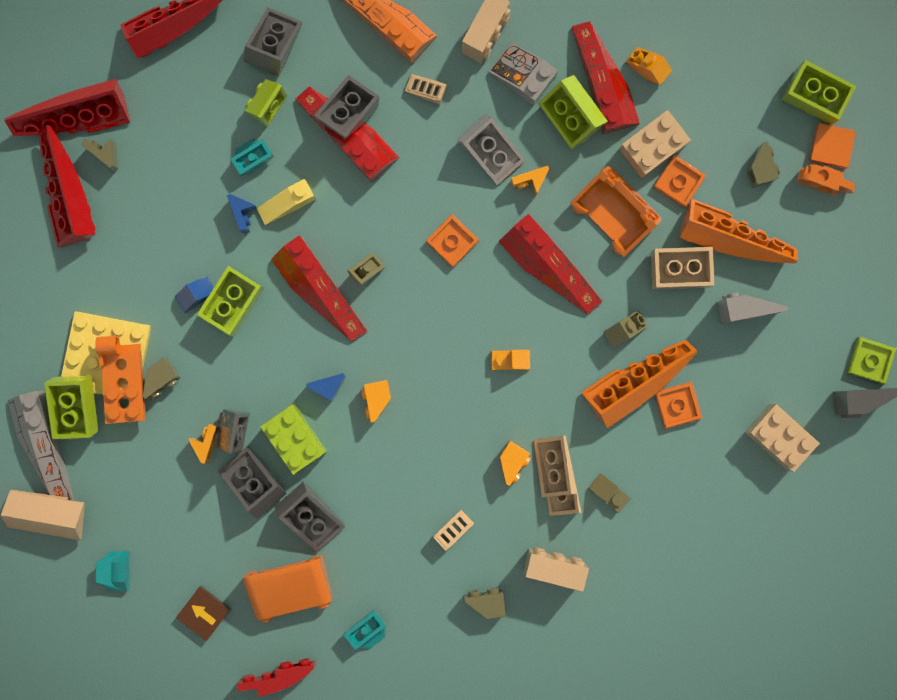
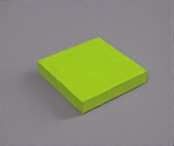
M857 337L847 374L886 385L897 348Z

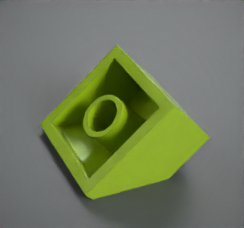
M267 79L260 83L256 88L254 98L249 99L245 106L247 115L268 127L287 98L282 85Z

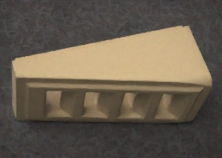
M411 74L405 92L440 105L447 89V84ZM416 80L418 81L416 89L413 90L412 86L414 84V81ZM424 83L425 86L423 88V91L420 92L419 89L421 87V84ZM428 86H432L430 93L427 94ZM435 88L439 89L437 95L433 96Z
M461 509L433 535V538L447 551L474 522ZM459 517L467 524L465 527L459 522ZM455 522L457 526L461 529V531L458 532L453 527L452 523ZM448 527L455 534L454 537L446 531ZM442 533L450 540L448 543L440 536Z

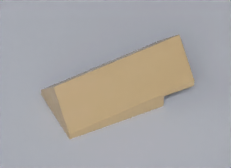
M566 435L534 440L542 498L547 497L549 516L582 513Z
M10 490L1 517L8 528L82 540L85 502L68 500L69 497Z

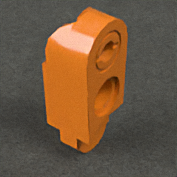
M808 165L799 171L796 179L802 185L834 196L837 195L838 191L852 194L856 187L853 182L843 179V172L825 165Z

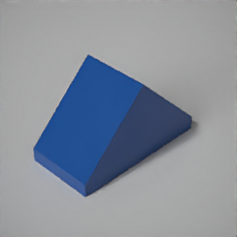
M206 276L186 284L174 297L184 313L205 301L214 286Z
M342 373L310 382L306 385L307 388L333 401L346 375Z

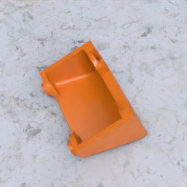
M610 166L601 170L570 202L577 214L589 215L613 240L612 249L614 252L623 257L661 222L660 216Z
M322 554L313 556L312 559L307 561L305 559L301 562L269 570L264 569L259 573L256 570L248 572L243 576L244 586L257 620H261V623L273 620L272 617L316 606L318 609L328 607L329 603L333 600Z

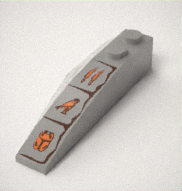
M37 390L8 400L17 438L48 495L69 497L68 500L75 501L59 439H52L46 391Z

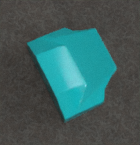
M251 139L235 149V156L230 160L239 174L244 176L265 165L274 156L263 139L260 141Z
M109 551L104 558L97 561L96 583L106 587L108 591H128L129 551Z
M373 610L351 626L343 635L354 650L358 648L370 649L386 637L384 630L386 624L378 613Z

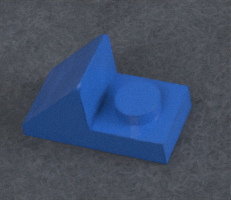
M232 194L227 195L240 232L243 234L250 232L249 226L251 222L248 215H244V213L255 210L257 207Z

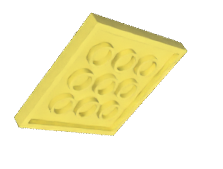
M75 311L61 377L91 375L93 392L103 395L102 367L99 366V357L96 352V338L118 335L121 345L141 344L143 368L152 326ZM124 359L119 360L117 367L120 370L126 368V361ZM122 378L119 381V387L125 389L128 386V382L125 378Z

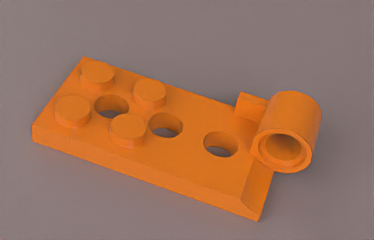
M118 335L97 337L95 347L99 357V366L102 367L105 424L146 421L145 399L143 398L144 383L141 344L121 345ZM121 359H124L127 364L124 370H120L117 367V363ZM122 378H125L128 382V386L125 389L119 387V381ZM124 397L129 400V406L125 409L120 406V400Z

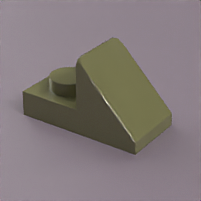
M86 138L81 143L83 147L115 172L118 170L116 143L113 140L109 139L102 147L94 140L90 142Z
M372 252L347 272L359 286H365L371 278L385 268V265Z
M601 473L588 487L617 513L631 499Z

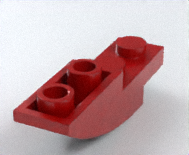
M309 658L299 660V663L291 664V661L279 663V666L275 669V674L273 672H265L257 677H254L253 674L242 676V679L237 683L238 691L257 689L258 697L281 691L307 676L314 669L316 660L310 661Z

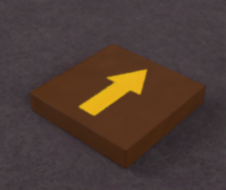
M200 586L176 618L207 641L231 608Z

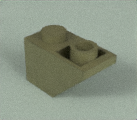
M764 142L758 147L747 168L752 188L774 182L779 178V167L774 163V152L772 147L768 145V142Z
M637 310L603 332L614 348L645 329L648 325L645 322V318Z
M168 358L160 359L147 369L143 390L144 399L154 400L162 394L161 391L166 387L169 389L178 383L177 379L181 376Z
M489 588L487 592L479 593V590H472L464 595L465 602L486 619L506 617L502 590Z

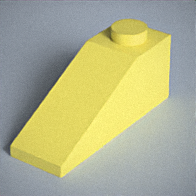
M303 179L259 206L257 210L264 224L268 225L315 201L316 198L307 181Z

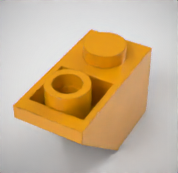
M639 47L625 61L647 81L661 85L672 72V69L662 55Z
M388 380L364 384L365 389H361L363 400H367L368 408H365L366 418L370 419L371 422L377 421L391 400Z
M510 440L499 456L505 483L508 486L511 483L515 484L521 475L518 473L521 467L525 468L531 459L528 457L529 452Z

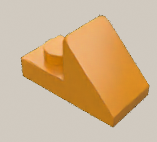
M545 166L512 177L511 185L513 188L523 189L529 186L528 183H531L536 196L549 168Z
M530 350L492 351V370L530 369Z
M209 424L208 427L204 428L202 434L204 441L188 438L198 459L203 464L209 463L215 444V435L220 427L218 425Z

